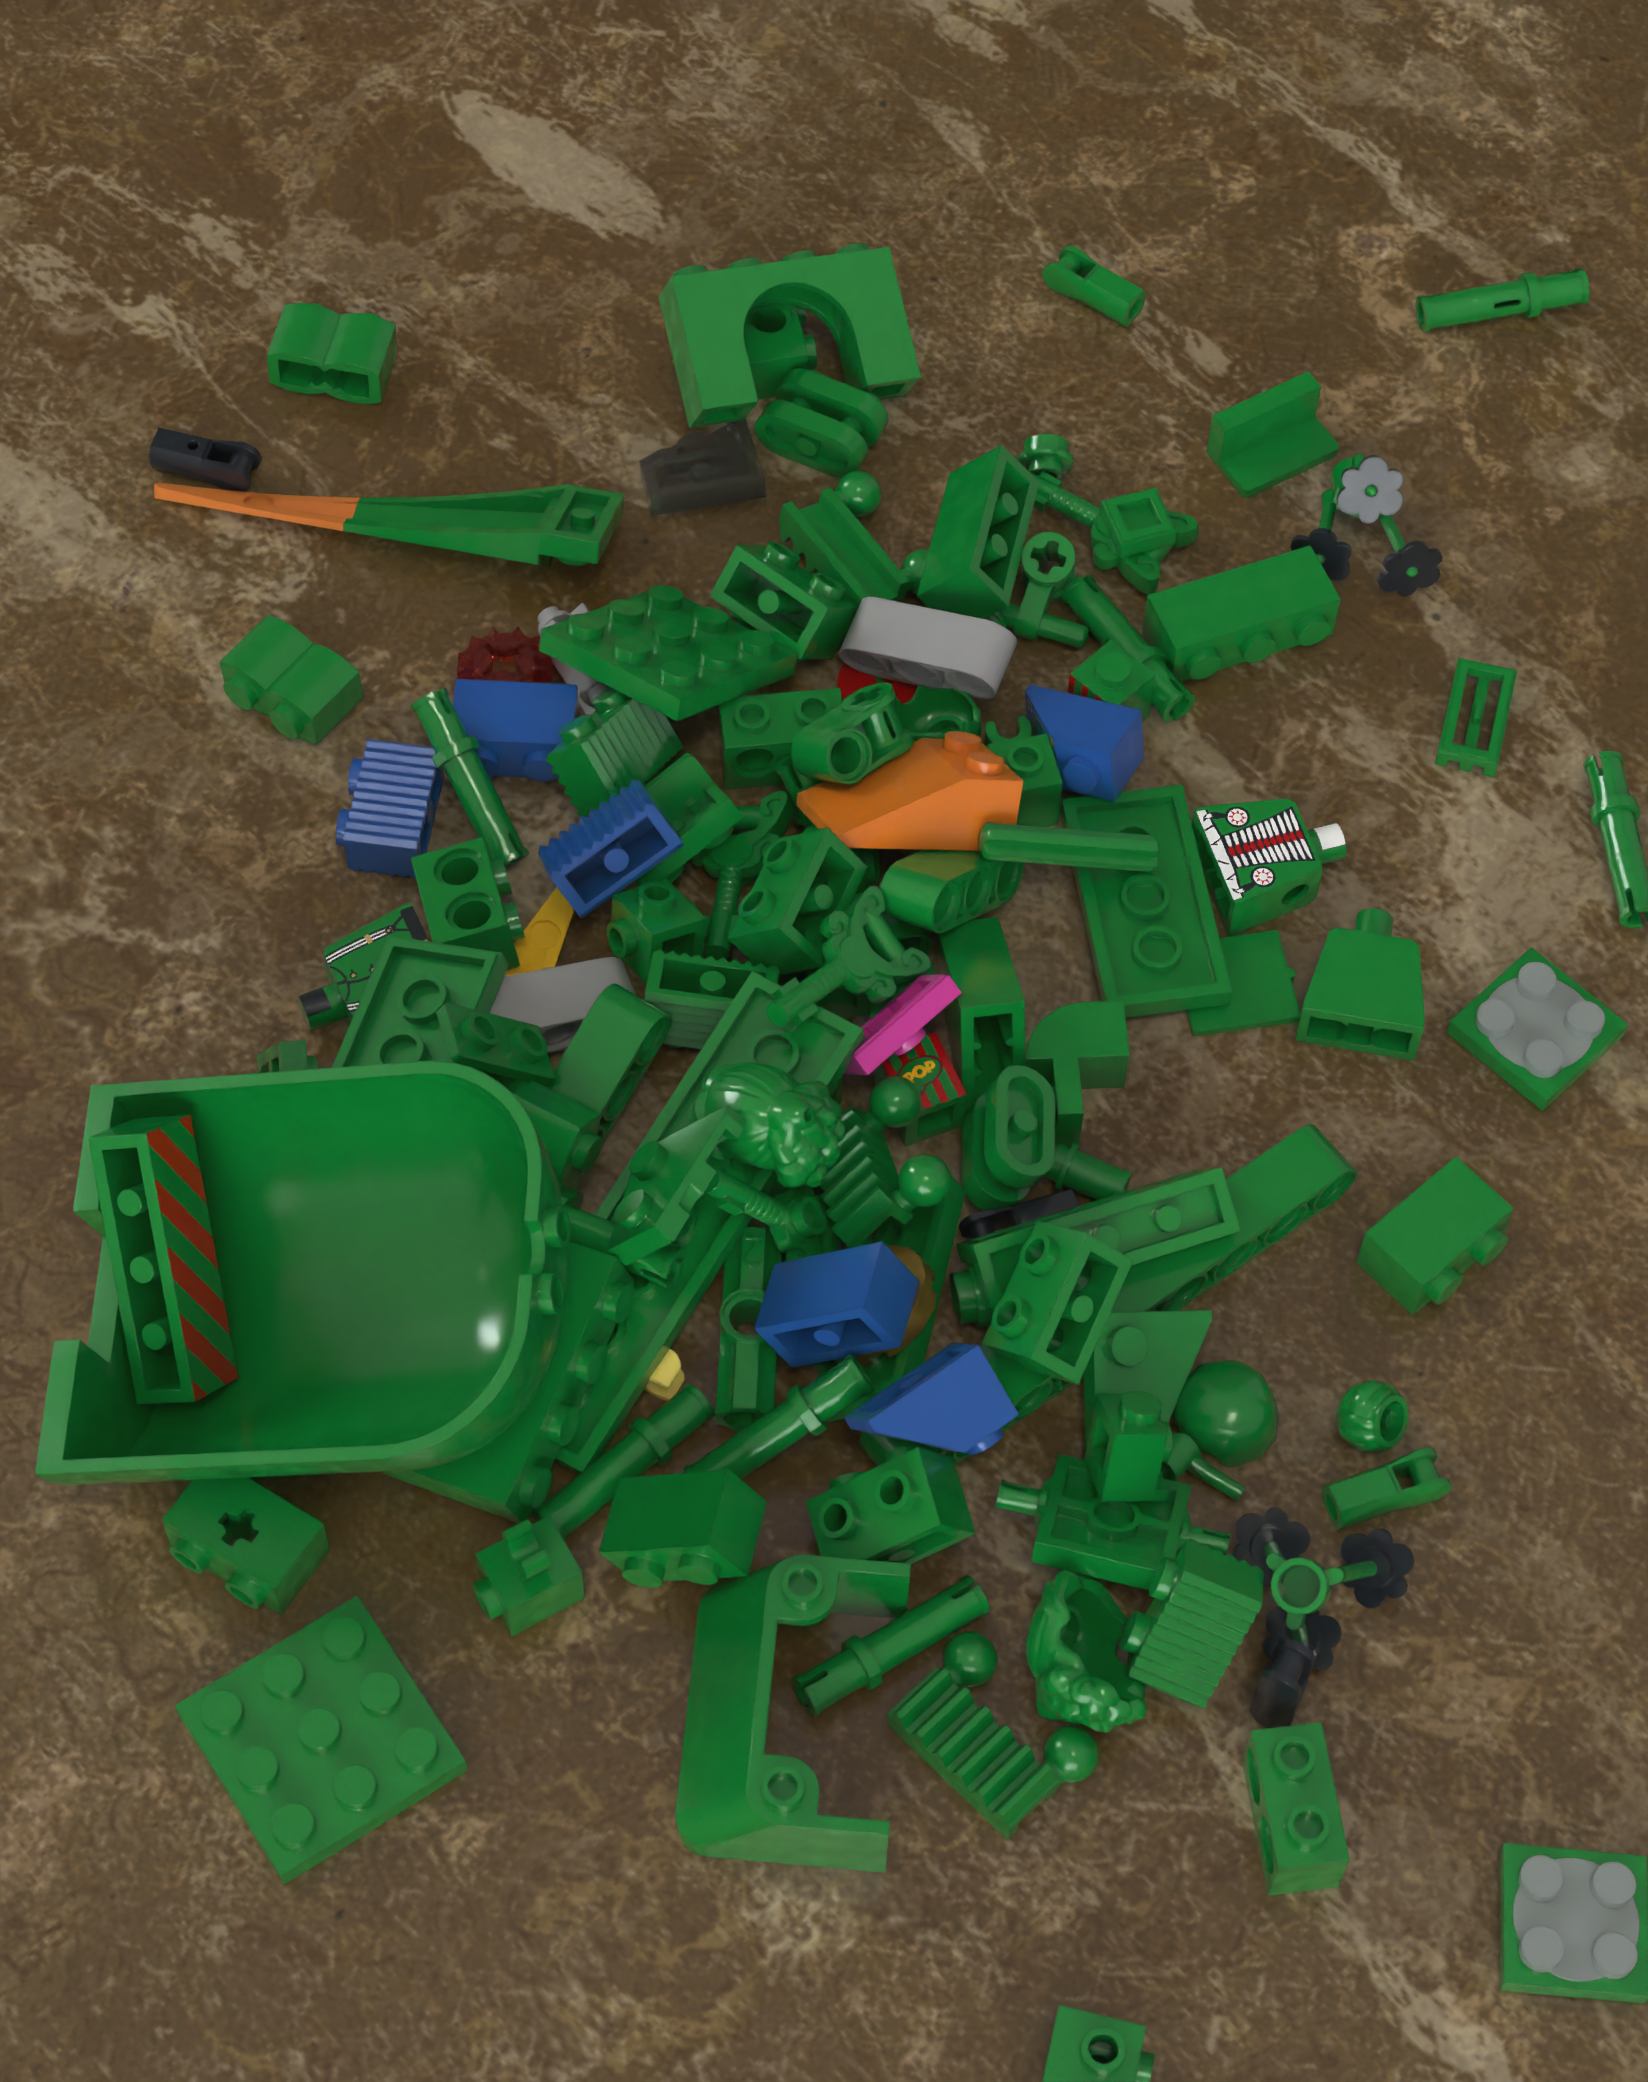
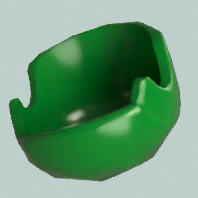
M919 685L910 701L901 703L896 697L892 701L902 728L911 731L914 741L921 738L944 739L945 733L951 731L967 732L979 737L981 735V711L972 696L967 692L954 690V688L930 690L924 685Z
M1224 1360L1200 1364L1188 1375L1173 1411V1418L1180 1433L1190 1436L1200 1451L1215 1456L1225 1467H1237L1261 1458L1275 1442L1279 1412L1274 1395L1264 1377L1256 1369L1235 1360Z

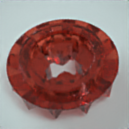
M493 626L486 637L478 638L471 636L469 646L465 652L458 653L457 679L551 683L553 676L552 657L539 651L541 640L539 636L529 638L523 634L519 626L512 633H500ZM493 659H498L505 664L514 659L516 673L514 671L511 673L504 668L495 673Z

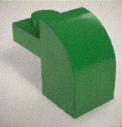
M1124 1000L1077 1002L1062 1006L1046 1015L1037 1024L1030 1036L1027 1046L1026 1067L1040 1073L1048 1081L1055 1095V1146H1058L1060 1142L1066 1145L1080 1142L1084 1116L1082 1089L1124 1088L1130 1054Z

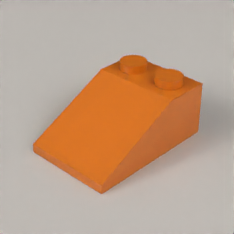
M951 731L945 733L944 739L921 738L914 741L912 747L905 753L886 761L865 775L860 781L853 784L824 781L803 790L797 795L796 805L818 829L829 828L848 848L979 851V834L984 824L1001 823L1016 825L1023 780L1004 763L1002 757L988 749L982 743V739L979 736L967 732Z

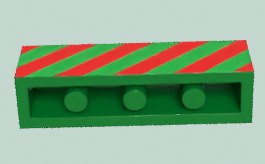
M191 1115L131 1119L88 1137L136 1401L137 1404L196 1402L238 1378Z

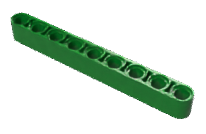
M1309 1124L1298 1129L1226 1179L1241 1231L1131 1265L1111 1312L1176 1311L1182 1309L1333 1204L1354 1183L1358 1175L1357 1170L1315 1125ZM985 1345L980 1347L1019 1414L1000 1428L1002 1432L1008 1430L1073 1384L1028 1370ZM863 1432L858 1442L876 1466L885 1463L884 1456L890 1451L902 1446L915 1444ZM922 1445L924 1449L953 1457L955 1465L970 1456L967 1452L942 1450Z

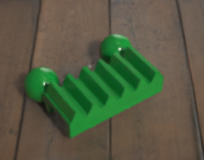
M864 471L847 473L840 479L834 491L831 487L821 490L819 501L816 504L802 509H798L792 501L782 504L778 520L780 539L783 543L792 540L793 551L799 557L805 555L806 571L809 573L818 571V573L827 575L842 584L846 589L843 596L858 607L861 600L866 597H877L899 602L905 599L907 591L917 595L929 549H918L911 552L904 559L901 569H899L858 521L857 518L872 514L879 506L882 497L879 482L874 476Z
M901 1076L886 1077L874 1086L869 1099L870 1108L866 1112L851 1106L842 1112L841 1120L844 1122L846 1129L844 1131V1140L838 1142L841 1155L838 1161L828 1168L827 1175L821 1180L819 1185L825 1191L821 1195V1199L830 1207L826 1211L827 1216L836 1223L832 1227V1231L849 1248L872 1244L870 1234L890 1216L905 1225L913 1218L912 1210L915 1207H931L939 1204L946 1198L951 1188L949 1168L944 1161L931 1154H919L911 1157L903 1164L899 1175L897 1173L883 1131L887 1127L900 1128L910 1124L917 1117L921 1108V1095L918 1088L909 1079Z
M971 1631L963 1632L954 1636L947 1643L943 1652V1666L940 1669L936 1667L887 1714V1725L998 1832L1009 1840L1017 1832L1018 1824L1043 1799L1048 1801L1056 1794L1057 1788L1063 1782H1081L1093 1774L1099 1763V1747L1095 1738L1087 1730L1077 1726H1065L1054 1731L1047 1739L1043 1750L1044 1762L1040 1765L1035 1760L1032 1749L1027 1744L1019 1745L1007 1725L999 1726L994 1721L991 1710L987 1706L979 1707L974 1702L970 1690L966 1687L981 1686L993 1677L998 1665V1654L994 1644L983 1634Z

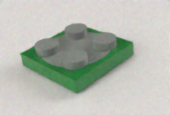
M1531 947L1449 1021L1446 1033L1543 1112L1624 1036L1628 1024Z
M1503 1843L1500 1849V1991L1645 2004L1648 2000L1647 1856Z

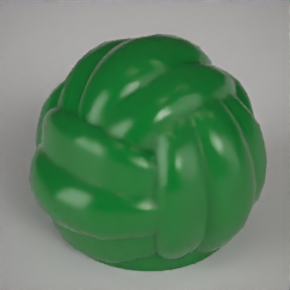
M1374 1380L1357 1383L1341 1397L1336 1411V1422L1342 1438L1348 1441L1354 1448L1371 1453L1389 1450L1398 1444L1406 1431L1409 1417L1407 1403L1401 1394L1390 1384Z

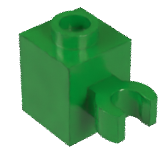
M1024 715L1017 716L1016 737L1014 738L1000 736L997 733L994 721L986 722L984 745L994 754L1002 757L1004 763L1023 780L1016 825L1040 827L1058 825L1063 782L1048 734L1031 736L1032 727Z
M550 1516L532 1525L526 1519L502 1532L503 1540L475 1554L479 1580L471 1583L474 1594L487 1618L491 1621L500 1616L511 1637L585 1598L582 1571Z

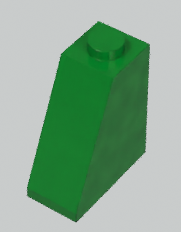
M998 917L969 920L944 933H936L937 975H949L962 992L943 1010L954 1069L967 1094L965 1113L980 1096L986 1093L988 1087L1004 1069L1014 1065L1026 1066L1025 1000Z

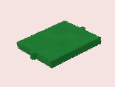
M1278 930L1220 938L1232 988L1230 1005L1186 1010L1192 1037L1299 1022L1301 1014L1292 984L1296 972L1293 968H1288Z

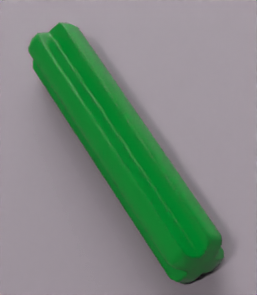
M1001 823L984 824L981 827L978 840L979 853L986 860L1150 872L1156 868L1160 853L1159 843L1151 835Z

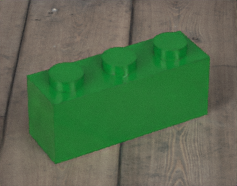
M1002 445L949 473L917 592V597L927 608L984 619L1009 606L1039 481Z
M1310 545L1147 595L1142 632L1150 646L1159 647L1167 656L1168 662L1166 665L1180 682L1189 679L1201 680L1213 675L1218 670L1244 662L1256 663L1266 659L1273 653L1298 645L1311 646L1322 641L1325 637L1333 635L1340 597Z

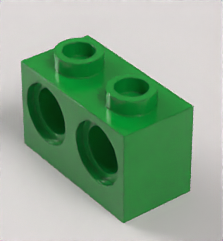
M840 688L739 696L719 704V745L725 790L784 785L780 775L775 770L776 763L791 753L795 736L804 726L816 721L842 703Z
M483 837L410 857L432 942L501 952L509 964L508 969L520 966L514 941L525 938L515 901L503 904L501 899L503 896L513 894L502 858L490 861Z
M1322 1722L1251 1730L1242 1758V1764L1268 1896L1339 1887L1350 1857Z

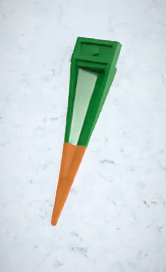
M167 483L154 484L155 499L549 567L553 557L568 565L598 564L623 516L625 494L570 484L467 495L370 498L265 494Z

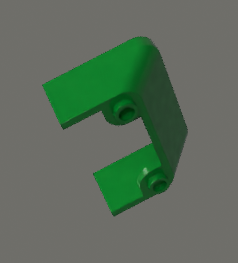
M800 1554L749 1572L748 1577H735L719 1583L704 1594L697 1614L676 1803L677 1833L682 1843L690 1851L701 1856L886 1872L890 1821L817 1815L819 1784L813 1770L797 1758L765 1754L777 1624L812 1625L822 1621L830 1613L895 1619L907 1611L911 1564Z

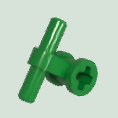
M1055 532L1039 533L1028 540L1022 551L1023 582L1026 592L1021 606L1009 603L1008 607L998 612L1006 619L1007 627L1014 628L1013 634L1036 642L1040 636L1081 649L1085 646L1090 630L1088 626L1048 614L1051 603L1062 600L1064 589L1076 578L1074 548L1071 542L1061 534ZM1049 561L1058 563L1059 566H1053L1049 574L1041 573L1039 570L1045 569Z

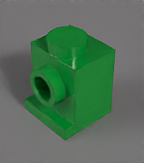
M1130 1391L1125 1394H1097L1084 1462L1101 1502L1167 1501L1169 1489L1160 1470L1162 1463H1167L1171 1458L1173 1446L1172 1431L1169 1423L1161 1420V1401L1150 1393Z

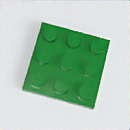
M666 585L652 586L648 591L626 599L613 600L609 605L584 614L571 615L567 620L542 628L539 651L675 721L682 720L794 675L797 652L776 643L772 635L759 630H750L730 620L728 614L724 611L703 607L685 598L683 592L679 589Z
M355 1596L175 1705L179 1718L283 1885L468 1771L466 1760L358 1596Z

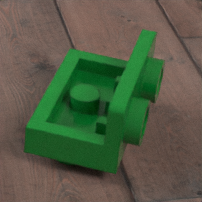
M691 753L684 754L644 786L667 817L684 846L635 880V883L638 886H642L645 883L656 882L666 878L673 882L682 873L685 867L684 864L702 849H712L724 842L732 833L733 825L743 818V815L731 799L713 782Z

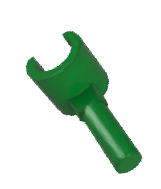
M1185 1433L1172 1434L1171 1458L1167 1463H1162L1160 1471L1163 1478L1176 1481L1188 1470L1196 1478L1202 1479L1233 1500L1238 1501L1246 1487L1209 1465V1462L1201 1457L1200 1449L1190 1436Z

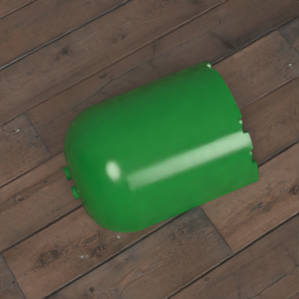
M414 1061L92 1085L73 1212L103 1237L88 1346L80 1339L54 1341L35 1475L47 1482L58 1485H86L418 1470L458 1460L474 1453L498 1437L526 1409L548 1372L557 1348L567 1297V1246L571 1236L570 1217L566 1207L562 1204L555 1170L543 1139L521 1103L506 1087L486 1073L469 1066L444 1061ZM191 1115L238 1378L196 1402L137 1404L88 1137L131 1119Z

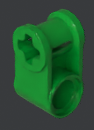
M877 683L861 688L847 696L840 705L811 724L804 726L796 734L791 750L793 765L798 773L810 779L853 784L860 781L865 775L886 761L896 758L910 749L914 744V739L910 730L902 728L892 701L896 695L892 684Z

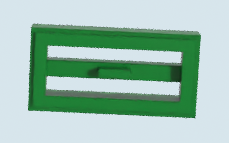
M1458 658L1435 765L1447 767L1448 760L1460 762L1459 770L1471 772L1472 765L1484 768L1482 775L1495 777L1517 670ZM1467 675L1478 677L1464 746L1453 744L1466 678ZM1490 680L1501 682L1488 750L1485 751L1476 749Z

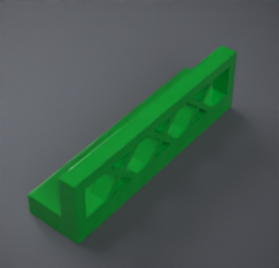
M1222 1167L1198 1168L963 1241L957 1243L956 1247L961 1263H970L974 1266L986 1309H995L998 1302L1002 1299L1018 1264L1021 1249L1030 1237L1037 1221L1088 1233L1134 1260L1132 1265L1241 1230Z

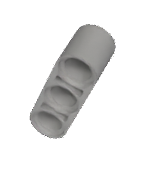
M866 597L859 604L839 650V656L844 663L853 669L871 676L918 686L924 685L932 689L954 688V690L967 692L974 698L990 699L996 695L1017 645V638L1004 626L986 619L877 597Z
M605 957L504 976L490 1013L539 1026L540 1032L547 1044V1053L567 1049L593 1003L606 987L616 983L636 996L637 994L624 962L620 958Z

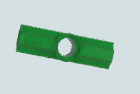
M746 1227L724 1262L722 1305L719 1312L720 1340L715 1423L726 1426L733 1432H738L775 1407L777 1352L758 1333L746 1335L735 1330L736 1327L742 1324H756L774 1264L782 1263L783 1252L778 1250L771 1232L764 1227Z

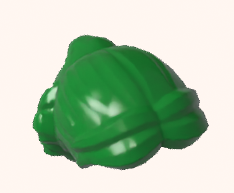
M745 1062L716 1068L705 1078L702 1085V1093L691 1108L690 1125L727 1105L746 1121L744 1129L738 1139H727L717 1144L710 1155L717 1159H734L765 1170L775 1169L778 1183L784 1187L794 1188L804 1184L813 1188L818 1187L821 1184V1180L827 1175L828 1168L833 1166L841 1155L838 1142L844 1140L846 1126L841 1120V1106L830 1097L828 1087L822 1081H808L799 1084L794 1077L772 1065Z
M1068 1569L1058 1572L1054 1580H1049L1043 1586L1042 1598L1034 1610L1028 1628L1026 1658L1029 1669L1036 1678V1710L1038 1716L1042 1718L1082 1724L1095 1731L1106 1733L1110 1732L1115 1726L1123 1723L1131 1725L1136 1720L1145 1718L1147 1714V1705L1144 1701L1146 1688L1144 1684L1126 1677L1127 1666L1117 1657L1118 1643L1122 1638L1124 1627L1129 1618L1119 1609L1111 1594L1096 1578L1087 1575L1077 1576Z

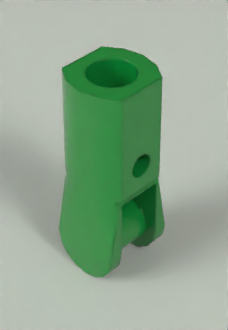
M1065 246L1059 252V261L1047 264L1042 271L1045 283L1054 292L1083 302L1125 327L1132 323L1141 313L1144 306L1146 292L1142 288L1102 267L1075 246Z
M1421 1448L1381 1466L1325 1484L1322 1487L1323 1504L1334 1528L1341 1530L1397 1510L1434 1502L1448 1494L1452 1489V1485L1448 1478H1440L1434 1465L1437 1459L1434 1448ZM1409 1475L1414 1486L1402 1490L1397 1479Z

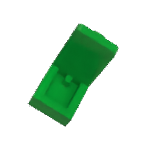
M445 1003L437 1010V1017L450 1059L453 1063L469 1066L486 1073L499 1081L511 1093L516 1092L532 1081L548 1087L556 1080L548 1057L547 1044L540 1032L539 1026L452 1003Z

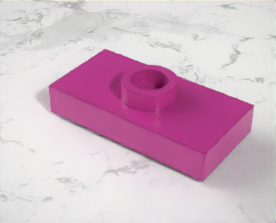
M943 974L920 975L861 1027L864 1030L866 1039L853 1052L851 1063L844 1074L869 1075L893 1053L895 1056H899L915 1047L926 1035L923 1026L962 993L951 977Z

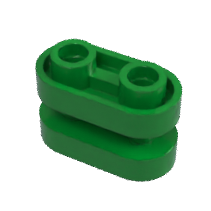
M796 368L787 373L776 390V400L770 401L756 420L754 428L761 443L773 453L827 475L842 478L847 473L859 470L868 455V446H872L877 442L888 424L889 417L882 401L869 390L863 391L862 389L837 381L817 370Z
M1014 1065L1004 1069L991 1083L986 1093L978 1098L963 1118L961 1183L969 1200L983 1211L1018 1204L1028 1194L1030 1187L1036 1185L1051 1169L1055 1160V1095L1048 1081L1040 1073L1026 1066Z

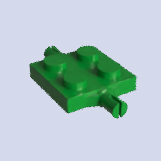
M1061 1454L1058 1455L1053 1476L1043 1484L1042 1490L1006 1482L1002 1479L995 1506L996 1509L1001 1508L1035 1516L1034 1522L1037 1536L1032 1554V1563L1057 1568L1062 1571L1068 1569L1074 1573L1145 1590L1150 1589L1152 1578L1160 1561L1164 1557L1175 1560L1186 1539L1193 1538L1199 1545L1207 1544L1211 1550L1219 1549L1226 1556L1231 1535L1228 1532L1223 1533L1190 1525L1191 1518L1187 1509L1192 1486L1190 1484L1164 1479L1169 1489L1167 1501L1101 1502L1084 1460Z

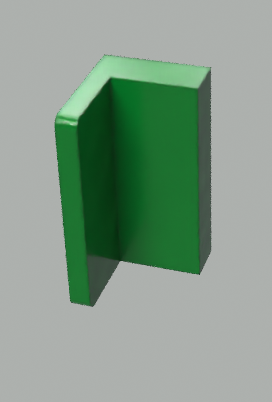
M1309 371L1212 415L1206 453L1242 497L1249 498L1338 455L1339 444L1316 418L1321 385Z

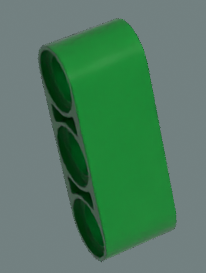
M921 850L896 861L885 873L879 888L883 893L885 901V911L882 914L935 933H944L1007 903L1014 896L1020 885L1024 863L986 860L979 851Z
M616 983L606 987L593 1003L553 1071L556 1080L547 1087L601 1115L597 1136L603 1139L602 1146L662 1046L671 1024V1018L668 1014Z

